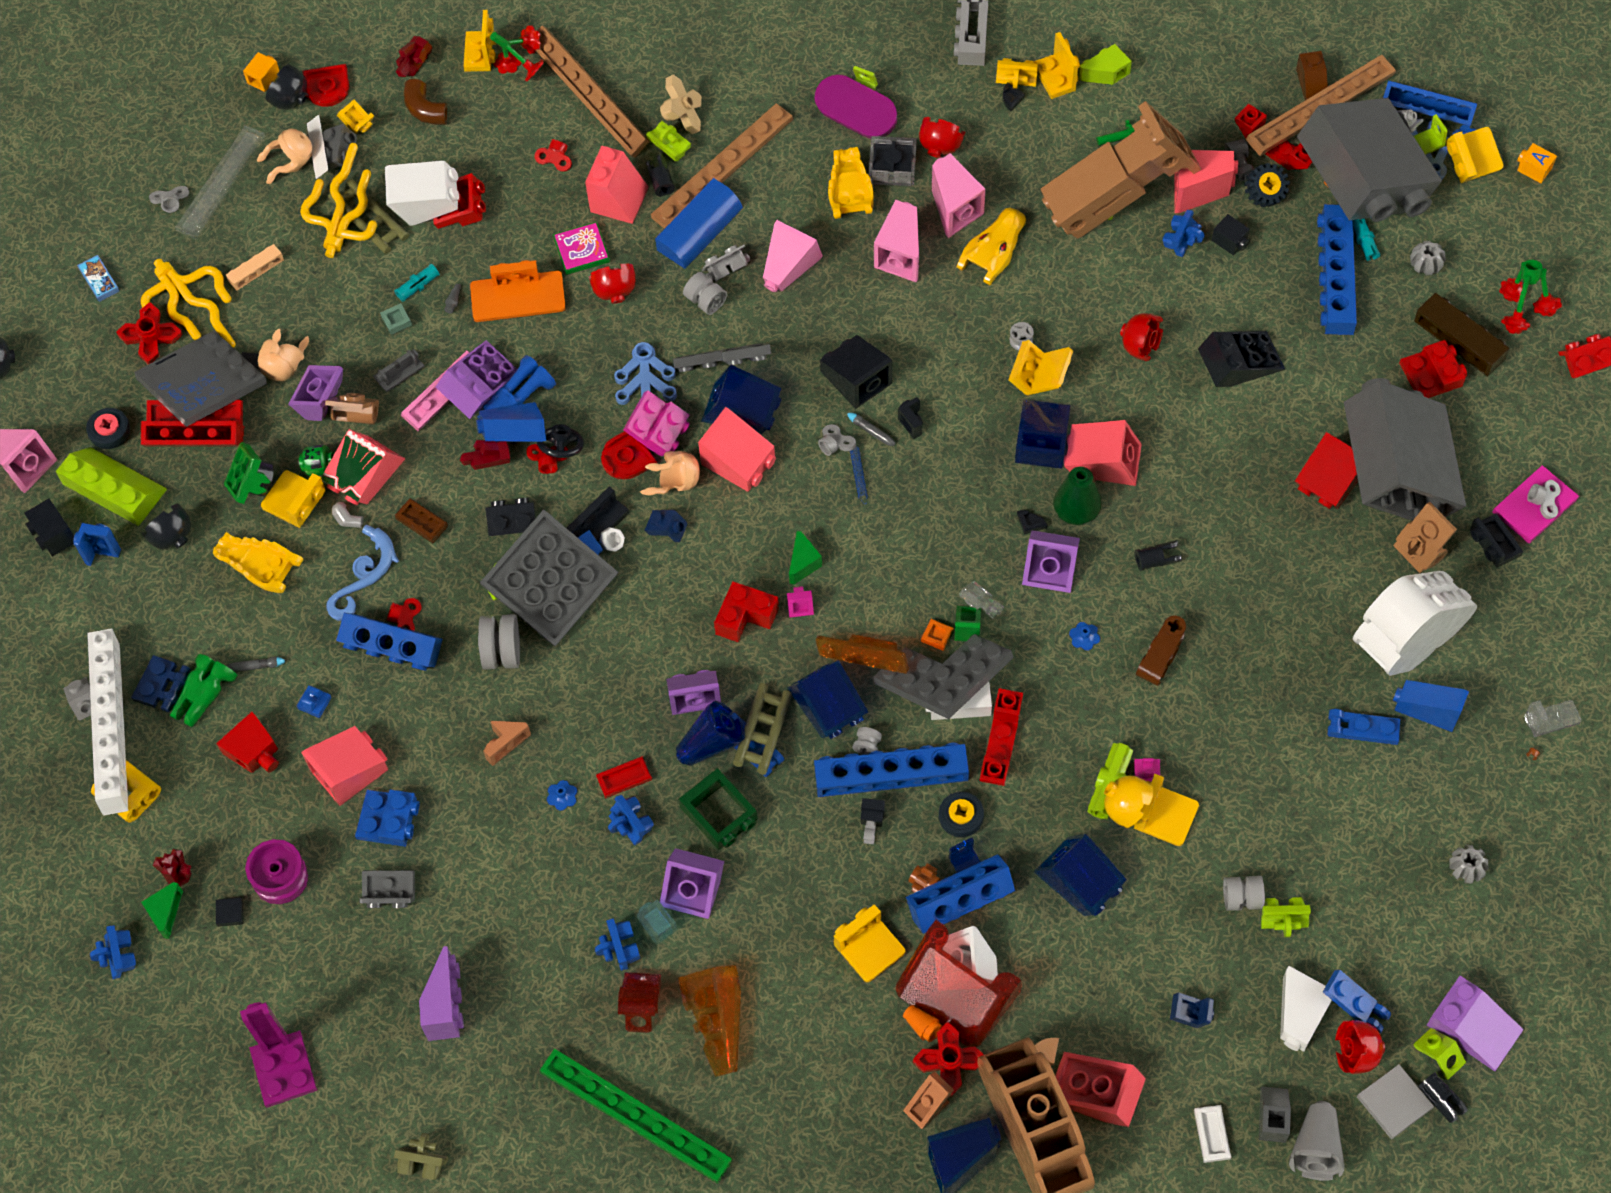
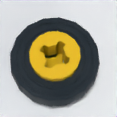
M956 792L943 800L939 807L938 818L941 827L948 834L964 838L973 835L980 829L984 819V809L976 796L968 792Z

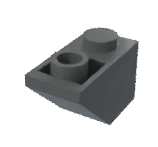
M1261 1086L1259 1140L1286 1143L1290 1135L1291 1114L1288 1089Z

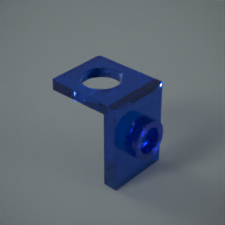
M972 837L951 847L949 850V860L957 873L981 862L973 849L974 839Z

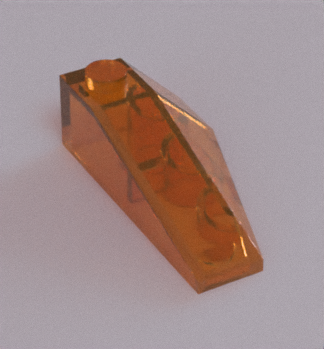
M736 965L712 967L679 977L683 1005L686 1011H693L697 1020L693 1027L696 1033L701 1031L706 1042L703 1050L715 1077L737 1072L741 988Z

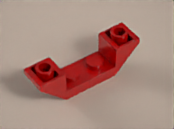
M1248 104L1235 117L1234 121L1244 137L1247 138L1249 134L1265 125L1267 115ZM1286 140L1265 153L1266 156L1287 170L1308 169L1313 164L1301 143L1296 147Z
M998 689L987 751L984 756L979 779L981 782L1005 786L1023 699V693Z

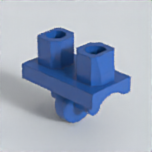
M1186 210L1184 216L1174 215L1171 227L1176 232H1167L1163 237L1164 246L1174 249L1176 255L1180 257L1184 256L1188 245L1192 246L1194 243H1200L1204 239V233L1201 231L1202 226L1193 219V210Z
M621 794L615 797L616 803L610 809L611 814L609 818L612 822L608 825V829L611 833L619 831L622 836L627 835L635 846L642 841L645 834L652 830L654 824L647 815L641 818L636 816L635 813L639 812L641 806L635 796L625 799Z
M613 918L606 921L612 941H608L606 935L600 936L601 944L595 947V953L598 956L604 955L606 962H610L613 960L612 953L615 951L622 971L628 969L627 964L639 960L640 955L636 943L624 947L621 944V940L634 937L630 921L615 923Z
M113 925L106 927L107 934L104 935L106 947H104L103 941L96 942V949L90 952V958L92 961H99L101 968L108 966V959L112 979H117L121 977L122 972L135 969L136 961L134 953L120 954L119 948L130 947L131 945L129 930L115 931V926Z

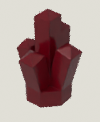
M414 36L408 44L399 50L400 57L396 60L398 66L396 73L399 77L414 76L432 52V46L427 40L420 36Z
M476 440L473 445L475 451L462 453L460 457V462L464 466L471 464L474 470L510 463L509 448L506 441Z
M173 848L171 854L164 853L163 857H155L152 865L161 872L168 884L175 882L180 887L189 882L192 874L190 871L191 866L186 864L183 852L179 849Z

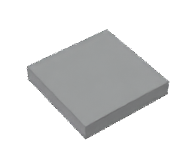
M1397 1065L1357 1095L1359 1101L1391 1140L1434 1108L1432 1103L1400 1065Z

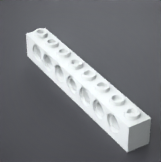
M113 629L88 633L95 801L103 816L129 811L120 646Z

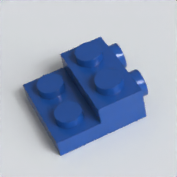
M367 790L355 834L356 839L406 847L407 839H412L414 825L411 823L413 816L418 815L420 802L417 801L414 793L390 790L389 793Z

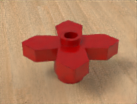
M148 302L139 310L140 318L136 324L125 323L116 333L126 345L140 343L139 357L147 364H151L159 357L158 343L174 344L182 337V332L172 322L159 324L161 313L151 302Z
M947 1022L937 1032L939 1049H922L913 1058V1064L923 1073L940 1070V1077L954 1089L949 1096L953 1097L962 1087L960 1070L976 1071L978 1069V1057L984 1054L975 1046L960 1048L959 1031ZM950 1056L954 1059V1062H946L944 1059Z

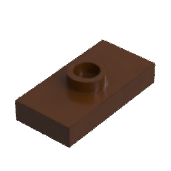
M411 498L395 514L396 520L432 544L448 527L447 522Z

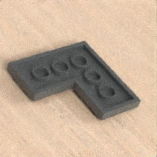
M758 343L672 358L674 368H679L680 372L694 370L693 365L702 364V368L717 366L716 361H723L728 365L743 363V358H748L751 361L765 360L766 355L771 354L770 344Z
M974 634L943 664L905 647L873 678L876 685L950 719L1013 659V654L1011 650Z

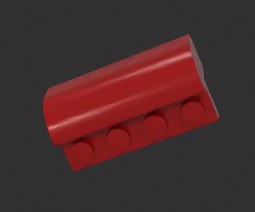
M147 400L146 421H141V445L145 447H239V444L243 442L245 428L243 425V401L235 400L186 427L159 400Z

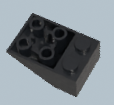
M1267 331L1212 332L1198 348L1216 387H1232L1285 370Z

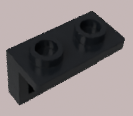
M529 497L514 499V504H505V500L490 502L491 506L485 508L488 535L497 536L523 533L536 519L535 501L529 502Z
M1496 513L1483 520L1479 517L1473 520L1470 528L1471 536L1475 542H1479L1484 549L1486 558L1493 562L1496 568L1522 556L1523 550Z

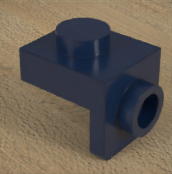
M653 510L644 531L652 536H669L674 542H680L687 527V522L675 510Z
M1180 992L1173 994L1170 1020L1194 1028L1208 1025L1214 1017V999L1208 997L1200 1000Z

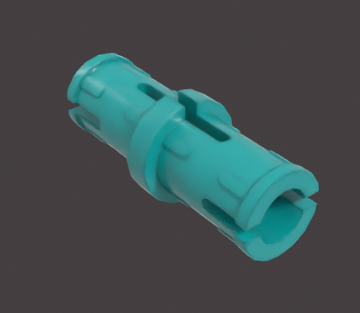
M1365 219L1353 220V229L1357 236L1356 242L1358 245H1361L1366 260L1370 261V256H1372L1373 260L1378 259L1380 252L1374 242L1375 236L1369 230Z
M430 264L418 274H412L409 277L410 280L398 289H395L394 292L404 302L418 290L420 292L424 290V286L440 274L436 267ZM424 277V279H423L422 281H420L418 284H416L415 286H413V287L410 289V286H412L414 283H416L417 281H419L421 278Z

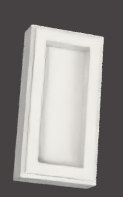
M1221 1105L1195 1108L1194 1114L1204 1163L1231 1159Z

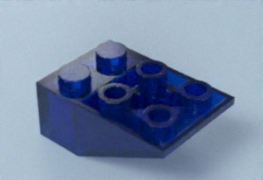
M1023 400L1015 463L1063 468L1071 405Z

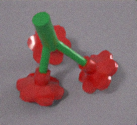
M532 25L527 26L526 29L521 31L519 39L506 40L496 32L491 34L490 39L502 47L503 50L494 63L499 73H515L517 67L523 63L522 66L528 70L525 77L527 82L543 65L544 61L542 59L538 63L533 64L530 60H525L511 47L513 44H520L524 49H527L529 54H533L536 50L540 49V33Z

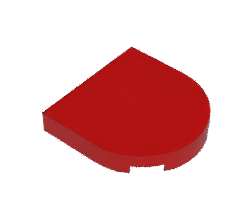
M346 64L302 71L307 80V98L315 105L323 107L336 105L343 101L349 93L350 86Z
M625 431L607 441L601 454L604 470L610 476L617 479L634 478L649 470L645 468L646 465L657 463L649 449Z

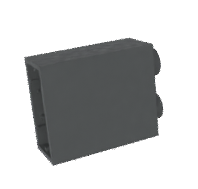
M1389 98L1318 105L1297 136L1349 221L1371 218L1373 222H1379L1391 215L1406 213L1408 217L1418 216L1431 206L1432 200L1430 196L1442 182Z
M1376 378L1365 382L1361 387V392L1344 401L1363 505L1411 521L1416 518L1428 502H1431L1445 518L1466 507L1445 404L1424 397L1420 391H1408L1391 385L1390 381L1384 378Z

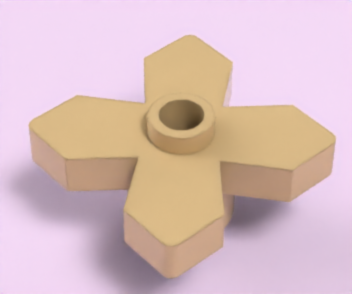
M675 75L667 77L665 88L671 98L665 100L660 107L663 118L667 121H676L681 118L683 126L691 134L699 132L701 121L694 109L701 107V95L694 89L686 92L682 81Z

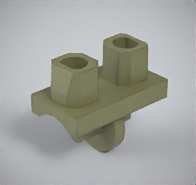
M422 1133L419 1140L410 1139L409 1146L415 1147L417 1150L402 1147L400 1150H395L394 1158L398 1159L397 1173L413 1175L415 1163L419 1162L424 1163L422 1177L432 1180L438 1179L441 1168L447 1163L448 1159L446 1155L427 1152V1150L436 1151L437 1143L429 1142V1134Z

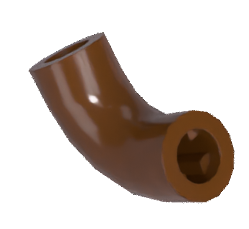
M419 79L407 80L404 86V102L411 115L424 123L446 125L447 103L427 100L426 83Z

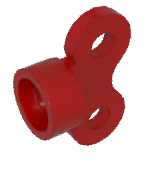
M552 139L548 149L539 148L535 152L534 157L539 164L552 163L561 172L570 170L572 166L571 159L565 155L568 145L558 140ZM541 154H546L544 159L540 158ZM562 161H566L565 166L560 165Z
M532 444L527 448V457L532 461H538V470L542 474L555 473L557 471V461L566 460V458L546 455L538 448L537 444ZM553 446L550 449L556 450L557 447ZM533 451H538L539 453H538V454H533L532 452H533Z
M408 598L403 606L392 602L386 621L398 624L397 626L399 627L407 626L410 630L415 631L413 617L420 612L421 603L415 598ZM410 604L415 606L414 610L409 608Z

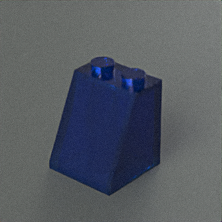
M730 365L714 382L701 422L713 424L724 408L727 407L762 435L773 426L775 418L772 415L781 403V398L779 397L781 388Z
M839 660L822 666L787 687L821 738L829 736L831 740L843 733L841 728L848 724L851 727L857 725L864 720L863 715L868 713L867 708Z
M1087 834L1067 837L1034 870L1038 877L1083 916H1096L1101 913L1106 907L1104 903L1110 897L1114 898L1123 890L1122 885L1127 880Z
M990 1118L927 1136V1153L940 1193H956L996 1157L997 1148H1000L999 1141L1001 1136L997 1125L992 1126Z

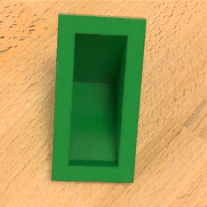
M802 531L796 532L789 570V584L793 585L822 567V556Z
M956 607L954 641H967L974 634L980 636L981 607Z
M172 882L141 902L159 932L166 939L170 938L183 890L175 882Z

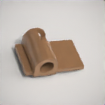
M346 393V395L325 400V405L331 406L332 420L375 425L379 400L365 398L364 394Z
M1428 502L1416 518L1409 522L1396 538L1397 542L1393 546L1421 573L1435 566L1446 556L1448 551L1442 547L1457 529L1431 502Z

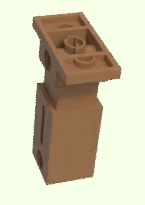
M1145 101L1138 106L1142 115L1140 120L1132 125L1135 130L1134 133L1115 146L1107 142L1041 188L1044 195L1042 201L1049 210L1051 209L1053 222L1058 228L1062 227L1066 234H1072L1077 239L1081 238L1146 193L1144 186L1163 173L1170 177L1182 168L1190 170L1193 174L1201 170L1183 134L1148 102Z

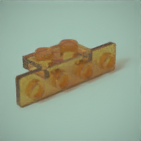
M852 634L848 641L820 635L815 639L819 655L822 657L907 674L909 671L906 654L898 651L897 643L855 634Z

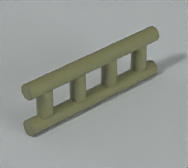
M349 179L346 182V186L349 189L341 194L345 201V215L354 210L346 203L357 195L358 184L353 179ZM330 193L328 195V198L336 205V202L334 201ZM366 193L368 204L365 212L371 209L377 215L373 219L377 222V227L385 223L391 229L383 237H380L375 232L370 238L384 254H387L391 251V247L388 245L397 237L405 241L409 238V234ZM360 216L352 221L362 232L367 229L368 223Z
M760 683L733 764L741 767L744 760L758 764L757 772L764 775L768 771L792 693L790 691H783L782 696L779 697L767 693L768 685ZM764 702L778 706L775 716L761 712ZM757 721L771 725L769 735L754 731ZM751 741L765 745L762 755L747 751Z

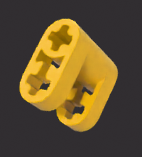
M126 760L127 790L131 792L128 796L129 811L120 812L118 815L128 823H131L156 800L161 792V787ZM93 784L91 788V794L95 796V787Z

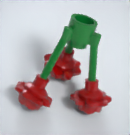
M1537 260L1522 262L1521 269L1516 278H1508L1507 281L1503 280L1501 282L1499 292L1503 294V297L1508 301L1518 302L1517 309L1514 310L1513 315L1504 316V319L1501 320V323L1505 324L1506 330L1509 333L1521 334L1523 330H1527L1531 324L1522 317L1524 313L1522 308L1528 285L1536 284L1540 278L1543 293L1538 301L1533 303L1534 312L1540 313L1542 316H1553L1562 307L1561 299L1553 297L1548 292L1546 281L1547 269L1542 268V264Z

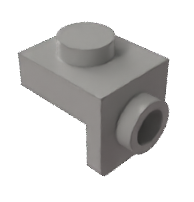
M87 678L75 680L64 687L68 703L77 719L82 720L90 716V683Z

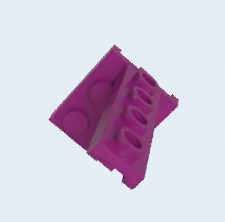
M253 1003L248 1005L245 1010L240 1011L243 1023L258 1043V1045L249 1047L265 1107L268 1108L318 1091L301 1031L299 1030L287 1035L267 1003Z

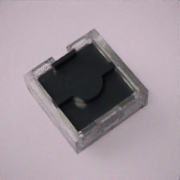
M871 136L869 177L872 184L914 186L917 138Z

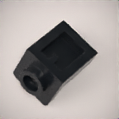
M918 397L906 400L898 408V420L913 439L922 435L923 421L917 413L920 411V400Z

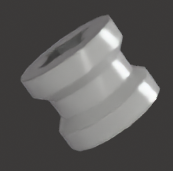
M1018 322L1011 327L1010 344L1014 349L1019 350L1022 341L1030 340L1033 343L1034 332L1032 326L1025 322Z
M860 727L857 731L858 739L853 744V750L864 755L878 751L877 743L881 741L882 734L872 728Z

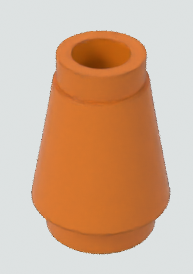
M914 1005L909 1006L903 1014V1018L906 1019L921 1040L932 1042L937 1038V1032L942 1028V1025L939 1024V1019L916 1008Z

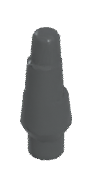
M455 284L445 301L446 306L444 310L449 314L453 313L454 309L458 306L460 284Z

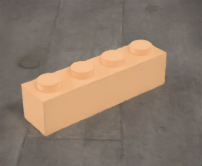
M274 244L265 248V250L254 255L251 259L243 262L239 267L226 274L229 283L236 291L284 261L282 253Z

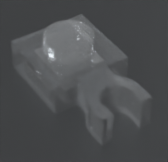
M975 581L963 587L959 594L969 606L975 607L977 610L982 608L993 619L997 614L1000 615L1004 609L1003 605L991 599L992 594Z

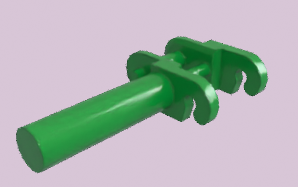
M1125 120L1127 129L1096 137L1098 146L1104 145L1107 142L1123 140L1134 133L1135 130L1129 124V120Z

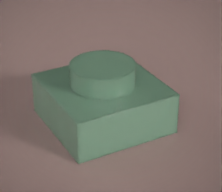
M401 303L380 312L381 318L391 335L412 326L411 320Z

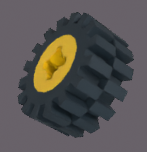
M1262 164L1253 169L1246 177L1248 180L1244 185L1247 186L1245 193L1250 194L1248 199L1250 201L1253 199V204L1256 206L1261 204L1260 207H1270L1286 197L1285 194L1289 192L1287 186L1290 185V180L1286 181L1288 175L1287 173H1282L1284 170L1282 167L1278 169L1276 164Z

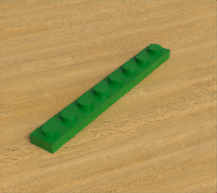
M555 1048L540 1069V1073L717 1184L732 1163V1158Z

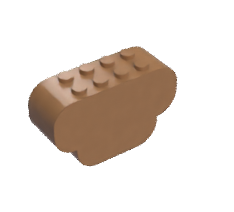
M1026 1037L978 1057V1069L983 1084L1032 1193H1084L1094 1189L1095 1181L1085 1155V1145L1078 1124L1048 1060L1042 1052L1037 1051L1032 1040Z

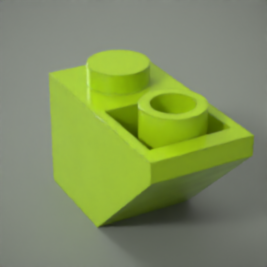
M1114 44L1109 48L1102 49L1093 58L1086 59L1080 65L1079 79L1084 82L1113 85L1130 74L1132 61Z

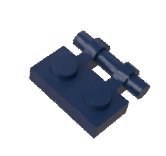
M153 655L131 697L132 700L152 708H156L159 700L164 701L160 709L169 713L172 706L179 699L178 695L185 685L191 668L182 665L180 671L175 673L176 663ZM169 681L173 682L170 690L164 692Z

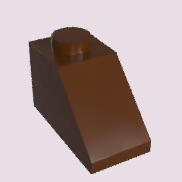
M1322 51L1299 54L1296 71L1304 99L1307 100L1328 87L1327 68Z

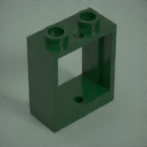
M718 768L678 799L682 811L718 850L724 846L725 848L730 847L737 840L736 836L742 831H750L757 823V810ZM722 787L745 813L720 833H717L695 808Z

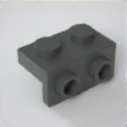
M344 124L322 131L328 170L337 167L342 168L349 145L357 142V135Z
M415 870L362 871V897L360 898V903H367V908H381L382 903H392V908H406L408 903L415 901Z

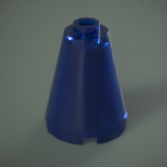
M713 701L706 706L676 746L677 759L682 764L693 766L739 745L745 739V730L739 718L736 720L730 715L732 710L722 702Z

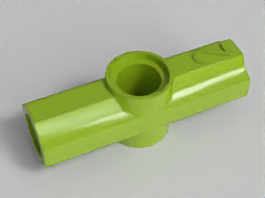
M1113 743L1106 763L1100 769L1095 783L1096 789L1087 811L1094 817L1100 819L1109 818L1104 805L1106 796L1104 791L1110 782H1115L1118 778L1126 776L1125 773L1133 755V750L1128 745Z

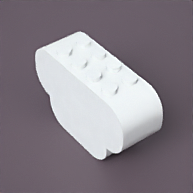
M1444 571L1403 576L1387 587L1368 608L1363 616L1364 622L1354 634L1353 641L1359 644L1382 666L1389 676L1408 672L1424 661L1436 648L1442 646L1453 637L1471 618L1477 609V605L1471 600V596L1465 590L1459 589L1453 583L1451 576Z

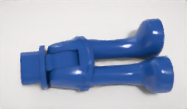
M525 355L520 360V367L503 387H500L482 408L483 410L523 404L537 388L543 387L550 390L556 385V382L544 367L538 366L533 358ZM531 376L514 395L511 394L527 377Z

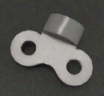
M178 186L171 191H155L149 195V199L153 204L161 203V208L165 212L172 213L178 210L179 199L187 197L189 190L186 186Z
M832 424L823 428V438L818 441L820 449L827 456L836 452L838 448L843 451H851L856 447L854 437L842 435L840 428Z
M1554 480L1546 481L1543 486L1534 484L1528 492L1527 500L1536 505H1541L1540 512L1543 517L1553 519L1558 514L1555 498L1560 494V487Z

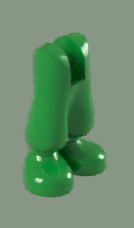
M203 654L196 656V668L189 673L182 693L170 714L172 718L180 720L187 711L184 723L189 727H193L198 722L206 709L221 692L220 683L222 681L233 682L238 676L224 664L218 661L215 662Z

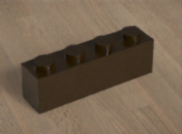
M1436 292L1417 310L1414 319L1415 323L1439 341L1445 340L1448 346L1453 345L1456 354L1487 377L1506 359L1510 348L1504 341L1494 337L1484 326L1478 325L1465 312L1458 310L1448 299L1441 297Z

